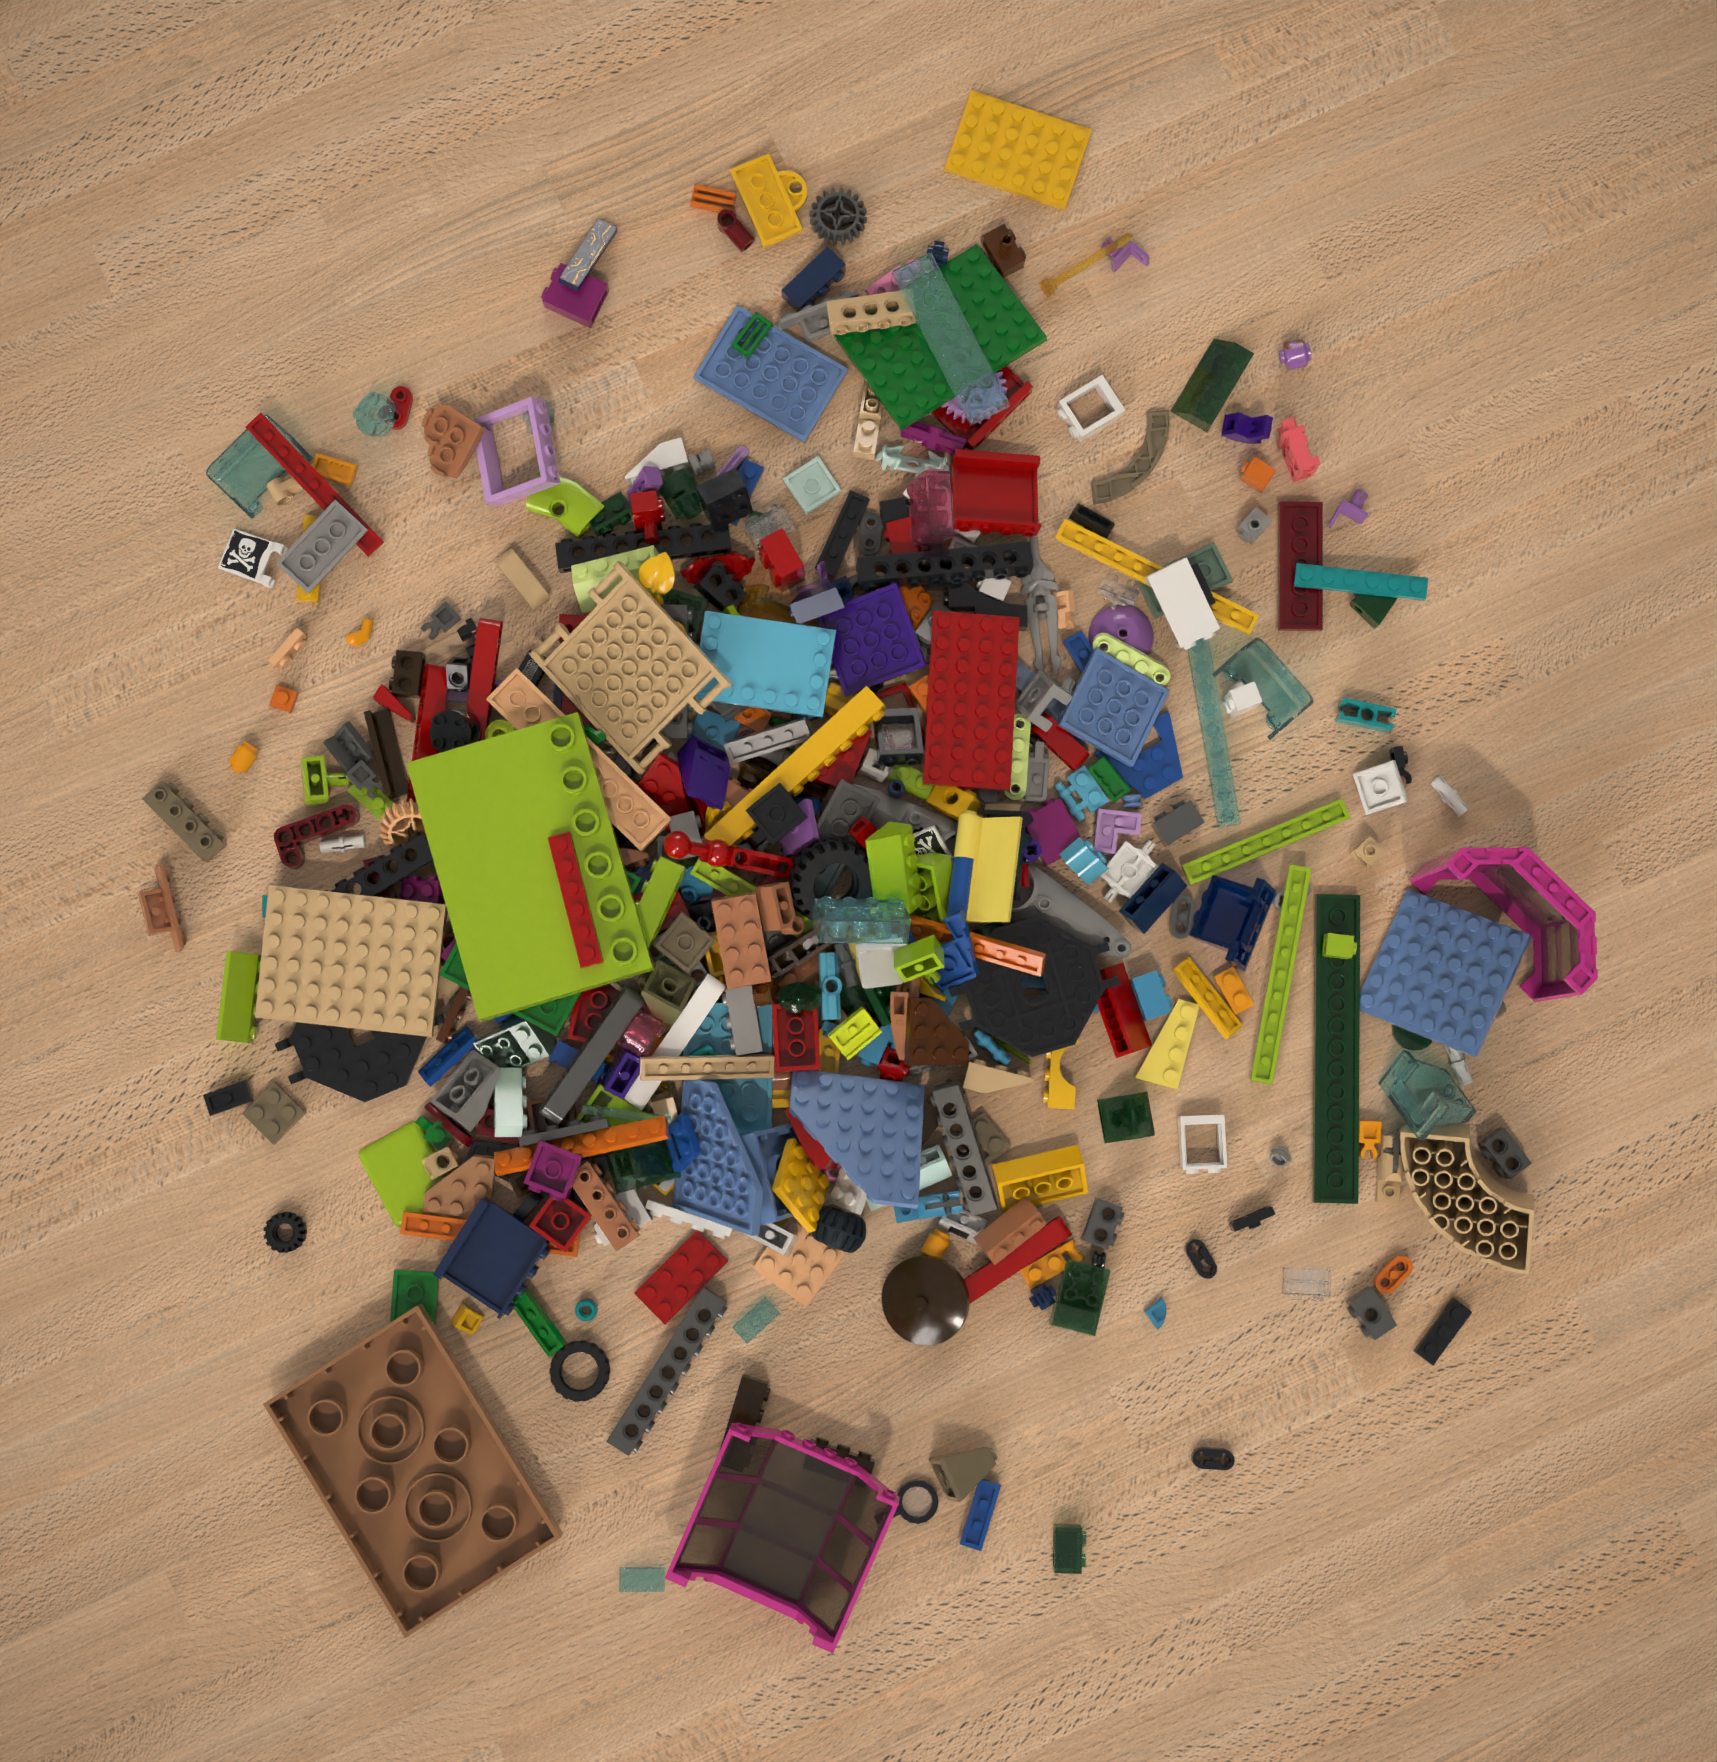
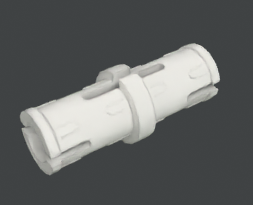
M1441 775L1430 783L1443 798L1442 801L1447 803L1458 817L1469 809L1458 796V791L1456 789L1453 790Z
M361 834L350 837L342 835L336 839L320 840L321 854L338 851L346 853L347 850L366 848L365 835Z
M1445 1046L1451 1061V1069H1454L1460 1087L1473 1083L1474 1081L1466 1064L1468 1063L1467 1058H1464L1462 1052Z

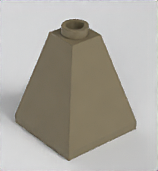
M981 1447L929 1458V1462L947 1499L955 1502L964 1500L996 1465L995 1460H997L996 1453L991 1447Z

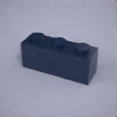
M827 246L781 290L782 298L796 312H799L805 306H814V301L819 296L821 298L824 297L834 282L838 283L844 278L846 264Z
M1161 863L1119 912L1132 927L1145 934L1182 893L1187 884L1175 870Z

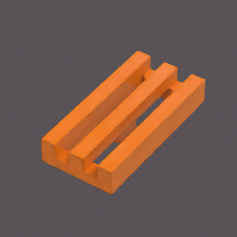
M695 184L690 207L720 213L723 209L733 211L737 194ZM697 199L728 205L729 208L697 202Z

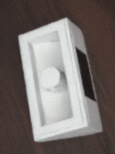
M963 1209L961 1213L941 1216L937 1227L977 1244L973 1237L985 1229L988 1220L978 1215L971 1216L969 1211Z

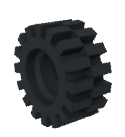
M289 1212L273 1215L266 1222L267 1226L263 1230L265 1231L263 1236L264 1239H267V1246L270 1245L273 1251L276 1250L279 1253L297 1250V1248L303 1245L302 1242L306 1240L305 1234H307V1230H305L306 1223L302 1222V1218L297 1216L296 1213ZM284 1223L289 1224L293 1228V1236L288 1241L281 1240L277 1235L279 1226Z

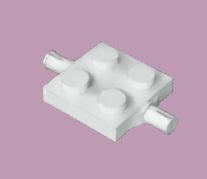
M1148 840L1142 849L1133 847L1127 841L1124 842L1107 864L1109 869L1100 876L1111 888L1103 897L1104 900L1108 899L1107 902L1111 904L1117 894L1130 899L1159 867L1148 856L1156 846L1152 841Z

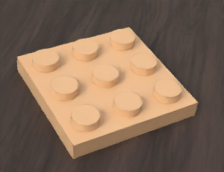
M793 1216L782 1226V1229L799 1237L790 1256L787 1257L767 1247L752 1268L807 1307L842 1259L845 1252L815 1240L812 1232L808 1233Z

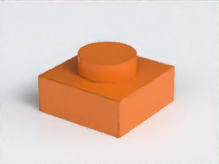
M276 685L269 706L292 713L299 693Z

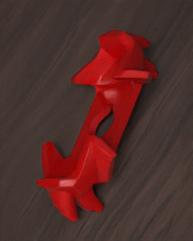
M737 551L705 558L697 557L693 563L686 566L687 570L680 569V573L687 579L688 583L696 584L704 572L712 566L713 562L722 561L726 563V566L723 568L727 573L735 574L732 580L740 582V579L752 572L755 557L753 556L748 559L746 554H738Z

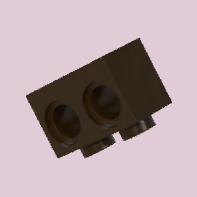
M396 650V656L392 657L391 663L392 669H394V676L390 677L389 690H392L394 696L420 699L423 671L426 662V656L423 652ZM406 659H413V664L410 668H403V663ZM405 680H410V687L402 690L401 683Z

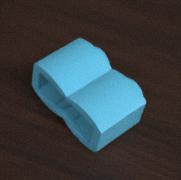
M1079 837L1063 850L1060 855L1064 862L1087 885H1090L1109 869L1105 864L1108 860L1100 851L1095 852L1096 848L1088 839L1084 841Z

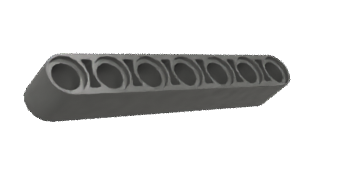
M628 985L620 991L540 1106L538 1111L540 1114L557 1125L563 1120L643 1005L645 1000L640 993Z

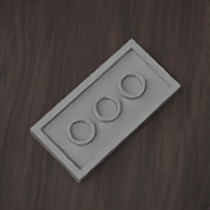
M334 500L275 564L310 594L369 530L341 504Z

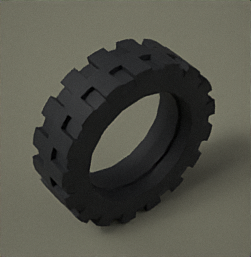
M585 1340L570 1342L559 1349L551 1361L549 1370L550 1380L556 1392L560 1393L563 1398L573 1400L574 1402H584L596 1397L605 1388L609 1380L610 1366L609 1359L604 1354L605 1352L595 1343ZM576 1352H584L591 1355L598 1365L596 1382L586 1389L577 1390L571 1388L562 1377L564 1360Z

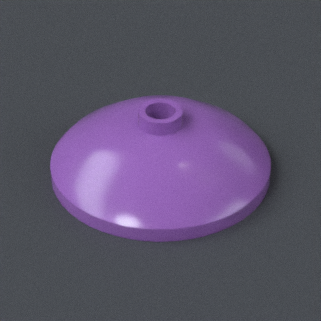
M1125 604L1112 605L1100 611L1093 619L1088 635L1092 648L1093 639L1097 634L1108 633L1146 655L1149 654L1154 639L1153 628L1146 615L1139 609ZM1124 630L1127 634L1126 637H1121L1119 631ZM1106 643L1100 645L1103 649L1108 646Z

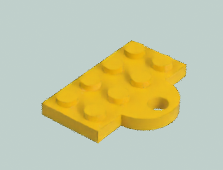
M769 153L730 169L732 178L763 248L803 232L796 212L801 210L806 203L807 185L799 174L787 170L777 172ZM798 184L802 187V190L799 193H793L790 191V187Z

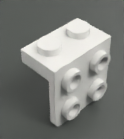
M898 933L884 935L885 939L869 936L864 938V942L855 945L863 988L869 989L903 983V980L894 969V950L908 945L906 936L898 937Z

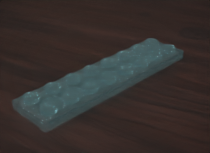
M930 252L893 270L892 275L970 426L1008 408L1010 403L932 253Z

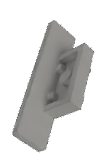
M850 290L845 291L834 299L826 298L820 304L805 306L794 314L792 312L784 314L779 320V331L799 324L807 343L831 334L826 301L859 297L858 290L853 292Z

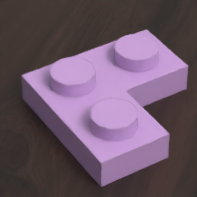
M1098 808L1094 838L1095 852L1100 851L1102 854L1115 855L1118 834L1139 836L1142 813Z

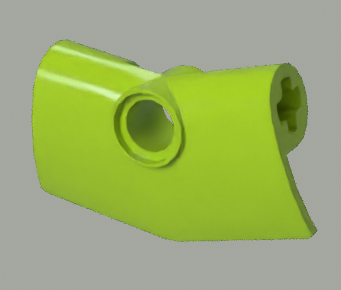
M540 471L538 472L536 478L541 477ZM559 477V485L528 496L526 510L556 519L577 538H581L588 531L591 525L590 521L605 508L601 502L577 482L563 477ZM558 506L565 507L561 515H556L555 513Z

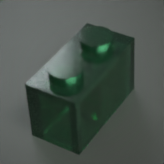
M1053 1524L1054 1573L1082 1574V1567L1085 1568L1086 1555L1082 1554V1545H1086V1531H1082L1080 1524Z

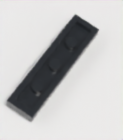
M851 490L817 561V564L825 561L827 573L835 578L870 502L869 498Z

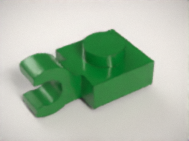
M422 1115L415 1121L417 1125L427 1131L424 1138L439 1151L453 1137L440 1125L438 1120L433 1124Z

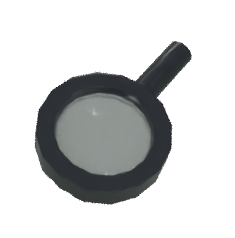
M918 1479L908 1481L902 1485L897 1493L900 1499L893 1518L901 1515L903 1519L916 1524L930 1520L936 1513L939 1502L937 1493L932 1485ZM886 1512L875 1516L878 1524H882Z

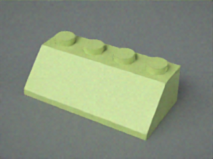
M654 545L572 565L573 587L582 614H590L597 607L598 604L590 597L588 592L592 587L595 588L614 569L613 565L617 561L622 562L641 584L639 579L641 565L646 560L659 555ZM621 575L602 593L603 598L623 579ZM644 587L646 591L651 595L652 588ZM657 592L660 596H665V595H666V593H665V594H661V593Z

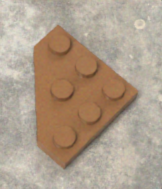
M474 1154L435 1185L428 1188L424 1194L423 1214L468 1220L480 1199L487 1197L492 1200L495 1178L494 1156Z

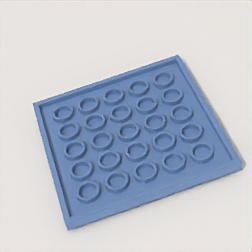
M1407 889L1360 992V1011L1477 1058L1532 937L1530 934Z

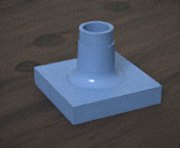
M792 1124L740 1136L763 1189L761 1225L793 1217L794 1215L772 1191L786 1141L795 1138L801 1145Z

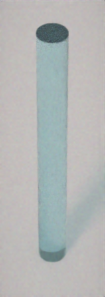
M583 1104L581 1110L582 1114L602 1115L636 1121L664 1116ZM665 1115L668 1120V1125H670L671 1116Z

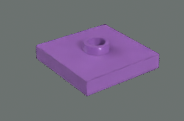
M804 799L798 803L808 818L781 839L784 857H793L819 839L813 804L810 799Z

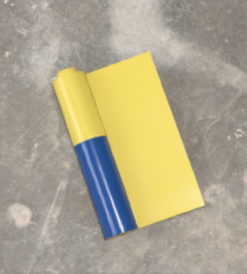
M969 810L959 815L946 916L963 909L967 923L1010 922L1022 817L982 818L977 816V812Z

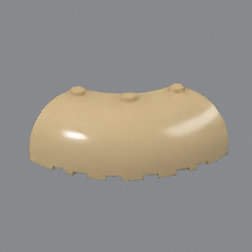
M1418 1122L1403 1126L1400 1132V1146L1406 1179L1414 1199L1431 1224L1449 1239L1453 1245L1466 1254L1469 1253L1480 1259L1481 1262L1489 1263L1509 1272L1530 1275L1535 1211L1534 1195L1518 1192L1504 1186L1484 1169L1473 1150L1470 1124Z

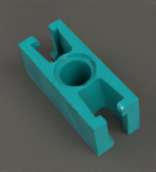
M1344 697L1339 701L1338 709H1342L1345 706L1355 709L1354 717L1344 716V711H1340L1335 718V722L1389 733L1393 730L1394 724H1384L1377 722L1376 719L1378 714L1387 715L1388 718L1395 717L1396 708ZM1362 710L1369 712L1370 720L1362 718Z

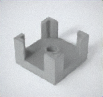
M1039 670L1016 700L1015 707L1026 719L1047 732L1052 726V722L1040 714L1053 697L1064 705H1068L1073 696L1062 689L1060 683Z

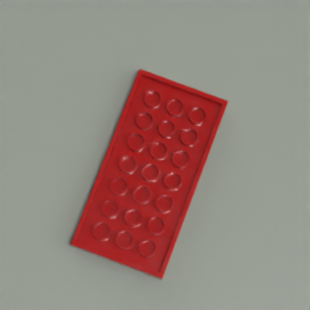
M932 611L922 785L1010 791L1020 617Z

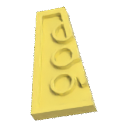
M1177 999L1154 1044L1146 1055L1143 1064L1135 1075V1079L1178 1090L1199 1010L1198 1004Z

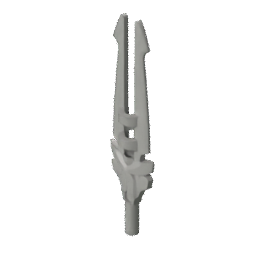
M1031 537L1029 541L1034 566L1031 575L1022 578L1021 583L1025 586L1021 589V596L1030 594L1029 598L1025 600V605H1027V619L1036 653L1033 665L1037 672L1039 670L1044 672L1039 620L1047 619L1053 674L1057 675L1062 662V658L1057 654V596L1052 595L1050 590H1059V588L1053 582L1055 579L1054 573L1047 570L1040 559L1038 537ZM1038 595H1044L1043 598H1036ZM1040 610L1046 611L1045 613H1038Z

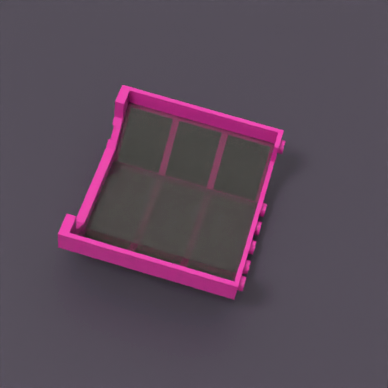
M1528 847L1460 848L1423 864L1408 879L1423 895L1439 880L1463 881L1464 879H1469L1524 933L1530 934L1533 940L1534 972L1519 988L1534 1002L1582 995L1598 979V969H1596L1597 936H1595L1596 912Z
M732 1423L665 1579L686 1588L689 1580L695 1581L696 1577H704L703 1580L705 1582H713L789 1616L800 1624L805 1622L810 1627L809 1632L814 1636L812 1644L834 1653L899 1505L900 1497L864 1468L857 1465L854 1459L849 1457L841 1458L836 1455L835 1451L829 1448H824L823 1450L817 1447L811 1440L796 1438L795 1434L791 1431Z

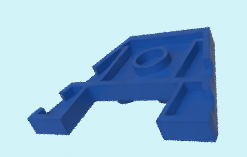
M1168 711L1157 717L1153 724V728L1161 742L1139 753L1133 767L1123 764L1101 750L1094 753L1098 759L1105 755L1136 793L1141 794L1144 800L1183 778L1171 717Z
M963 909L944 918V922L954 938L941 943L944 949V968L937 970L941 975L937 983L932 979L934 985L941 992L973 979L979 974ZM911 932L903 935L906 936L908 944L916 942Z

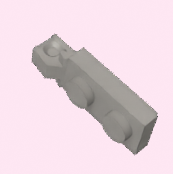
M1036 741L1034 753L1029 752L1027 787L1024 801L1046 802L1050 759L1049 754H1044L1045 742Z

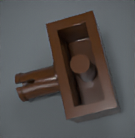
M1005 224L982 235L981 239L983 248L1002 278L1024 268L1026 259L1024 250L1021 247L1018 248L1015 243L1016 237L1013 231L1007 229Z

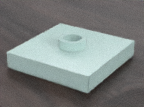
M819 456L782 478V481L806 516L842 493V490Z

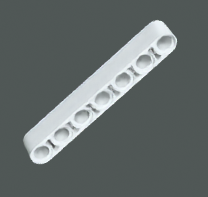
M708 973L651 1057L679 1056L726 988V985ZM639 1074L624 1100L642 1111L662 1081H641Z

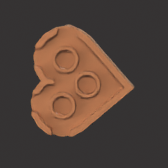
M441 404L435 408H430L424 415L422 426L426 436L424 439L430 444L428 456H430L431 470L442 477L458 478L466 468L486 428L453 407Z

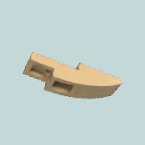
M866 381L853 457L874 460L883 405Z

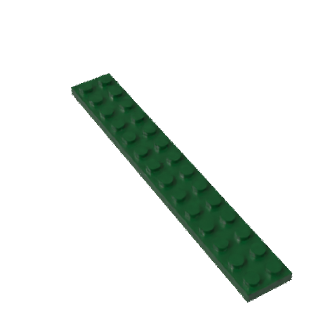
M1315 894L1313 1203L1358 1204L1360 895ZM1333 933L1354 936V942H1357L1356 954L1351 959L1323 957L1324 934Z

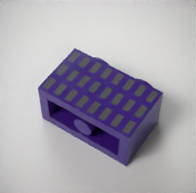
M623 1044L601 1080L604 1090L624 1100L640 1072V1057H643L642 1053Z

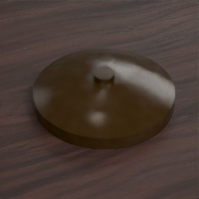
M930 1255L908 1258L895 1266L884 1282L882 1289L884 1315L892 1329L900 1337L911 1343L924 1346L943 1343L962 1328L968 1316L970 1300L966 1283L956 1268L941 1258Z

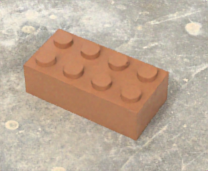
M752 891L713 898L711 903L727 989L770 982L771 973L756 892Z

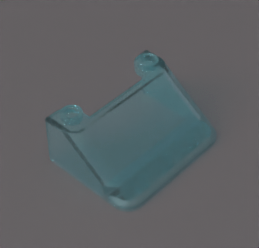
M264 415L308 462L313 459L286 430L270 416ZM246 429L208 467L206 475L241 510L253 519L263 509L258 498L267 490L266 485L271 480L280 477L286 470Z

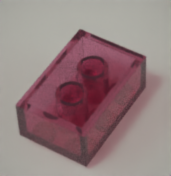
M925 470L910 480L907 485V494L910 496L909 516L912 520L910 535L914 546H939L955 536L950 472Z

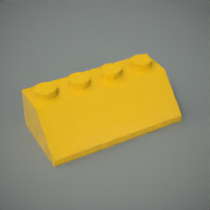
M1078 1144L992 1165L1002 1214L1024 1197L1036 1206L1088 1193L1084 1162Z

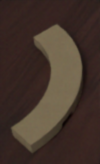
M1169 410L1147 412L1146 435L1139 453L1121 472L1109 478L1091 482L1093 505L1112 501L1126 495L1150 475L1166 445L1169 432Z

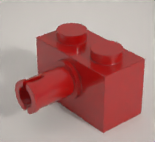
M656 490L630 493L636 531L638 533L644 532L645 543H657V528L662 530V522L665 521L662 498L657 497Z

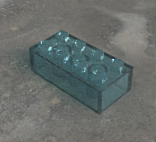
M822 897L821 899H814L812 924L819 943L908 944L911 918L903 900L898 898L878 900L873 897L866 899Z

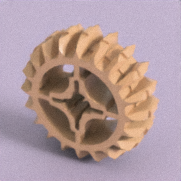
M410 798L409 802L401 799L400 804L393 802V808L386 807V813L381 814V820L379 821L380 836L383 838L385 845H388L390 849L398 844L404 846L410 842L408 838L418 832L426 834L418 804L412 798Z

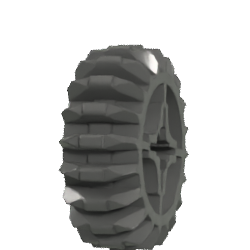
M832 187L831 194L824 190L823 197L817 196V203H812L813 210L809 212V216L812 217L810 225H814L812 228L814 233L819 232V239L825 237L826 244L833 240L834 246L837 245V241H841V244L844 246L846 239L852 243L853 236L859 238V231H864L865 229L863 224L867 222V217L864 216L867 214V210L862 208L864 202L858 201L859 196L857 194L851 197L852 191L850 189L843 193L842 187L839 189V192H835V189ZM836 203V205L833 208H826L827 206ZM843 204L849 206L855 214L845 210ZM840 209L841 216L840 219H838V224H836V216L838 215V210ZM822 220L831 223L833 230L825 226ZM853 223L847 229L841 230L842 226Z

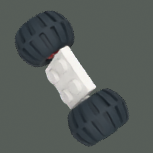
M841 1167L829 1203L841 1207V1210L831 1206L822 1207L819 1212L820 1217L817 1221L816 1231L812 1232V1236L818 1242L829 1247L853 1253L865 1241L867 1230L865 1221L858 1216L850 1214V1211L861 1215L867 1200V1194L850 1180L845 1174L846 1171Z

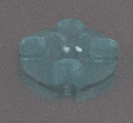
M370 392L354 410L353 417L356 419V424L362 433L371 437H381L386 435L395 424L396 419L393 417L394 411L396 412V406L389 397L376 392ZM376 411H378V412H377L378 418H377V419H374V418H373V415H374V413H375Z

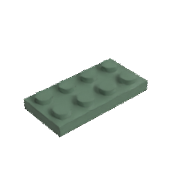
M1214 542L1182 557H1187L1190 566L1198 563L1212 592L1233 582ZM1173 561V562H1171V563H1169V564H1167V565H1165V566H1163V567H1166V566H1168V565H1170V564H1172V563H1174V562H1176V561ZM1136 580L1154 619L1163 616L1164 613L1152 588Z

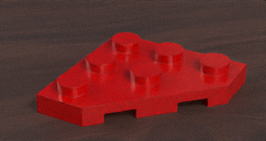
M660 751L636 785L669 817L690 812L684 783L682 782L680 765L677 761ZM668 825L665 829L671 833Z

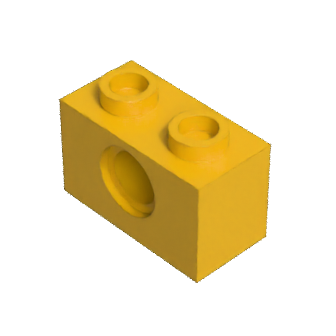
M935 786L926 800L933 809L957 821L959 815L964 814V811L977 812L981 805L976 799L977 795L969 789L963 791L958 787ZM958 797V800L951 804L952 800Z

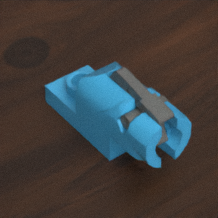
M957 1190L919 1196L917 1209L894 1206L896 1222L901 1223L961 1213L963 1208L959 1201V1198H961L960 1192Z

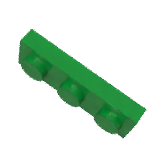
M529 1289L521 1297L515 1298L513 1301L516 1304L514 1310L548 1357L567 1344L564 1337Z

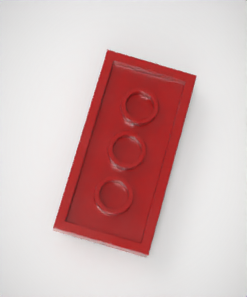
M696 1230L634 1294L666 1325L728 1260L700 1231Z

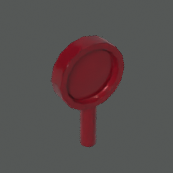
M431 1102L425 1105V1109L440 1122V1125L465 1146H471L475 1139L467 1131L448 1118Z

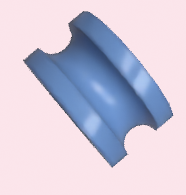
M1142 795L1123 796L1122 800L1125 801L1123 808L1143 806V803L1140 802Z

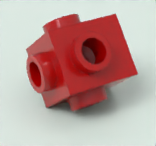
M886 1047L883 1058L881 1057L877 1065V1070L880 1071V1079L902 1082L904 1076H908L910 1066L904 1064V1060H899L896 1049Z

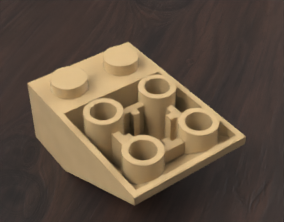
M974 1059L972 1063L968 1062V1065H966L961 1087L964 1090L985 1094L1034 1082V1078L1029 1077L1030 1073L1020 1070L1015 1071V1074L1008 1072V1067L994 1065V1068L987 1067V1062Z

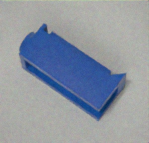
M558 1040L548 1063L557 1061L556 1064L567 1069L579 1052V1049ZM602 1062L590 1081L595 1079L594 1083L598 1084L606 1074L608 1064Z

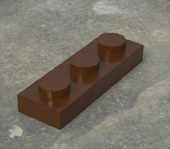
M460 987L436 1037L437 1041L445 1044L448 1040L452 1041L457 1030L454 1026L457 1020H462L466 1009L463 1007L467 1000L471 1001L472 999L469 990Z

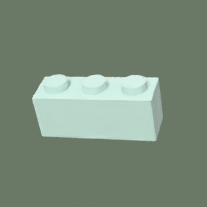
M501 1068L494 1087L495 1137H522L523 1128H527V1115H523V1109H526L527 1097L522 1095V1089H526V1076H522V1068Z

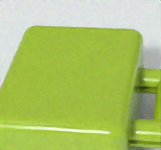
M415 1121L409 1122L359 1151L361 1163L393 1223L398 1227H401L403 1212L423 1214L425 1191L447 1175L446 1173L433 1181L430 1180L421 1161L436 1152L431 1143L424 1138L426 1133L423 1128L417 1125ZM437 1158V1165L444 1168L439 1158Z

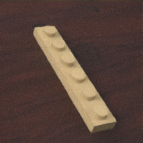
M749 1054L737 1056L640 1057V1080L774 1078L775 1056L773 1054Z

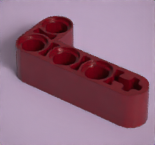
M346 804L278 828L274 833V841L282 863L292 869L302 867L305 862V856L301 845L356 825L360 820L358 810ZM347 811L353 813L350 815V820L342 818L347 816ZM326 818L332 819V825L329 828L323 827V821ZM306 825H310V834L307 836H303V827ZM289 832L290 840L287 843H283L281 840L282 835ZM296 853L297 861L290 864L288 861L290 854Z

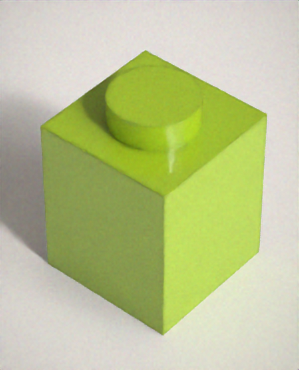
M1333 933L1324 934L1323 957L1351 959L1356 954L1357 942H1354V936Z

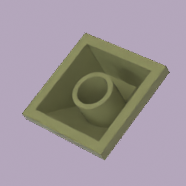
M658 959L654 965L655 970L651 971L641 994L652 1015L673 1026L682 1013L696 980Z

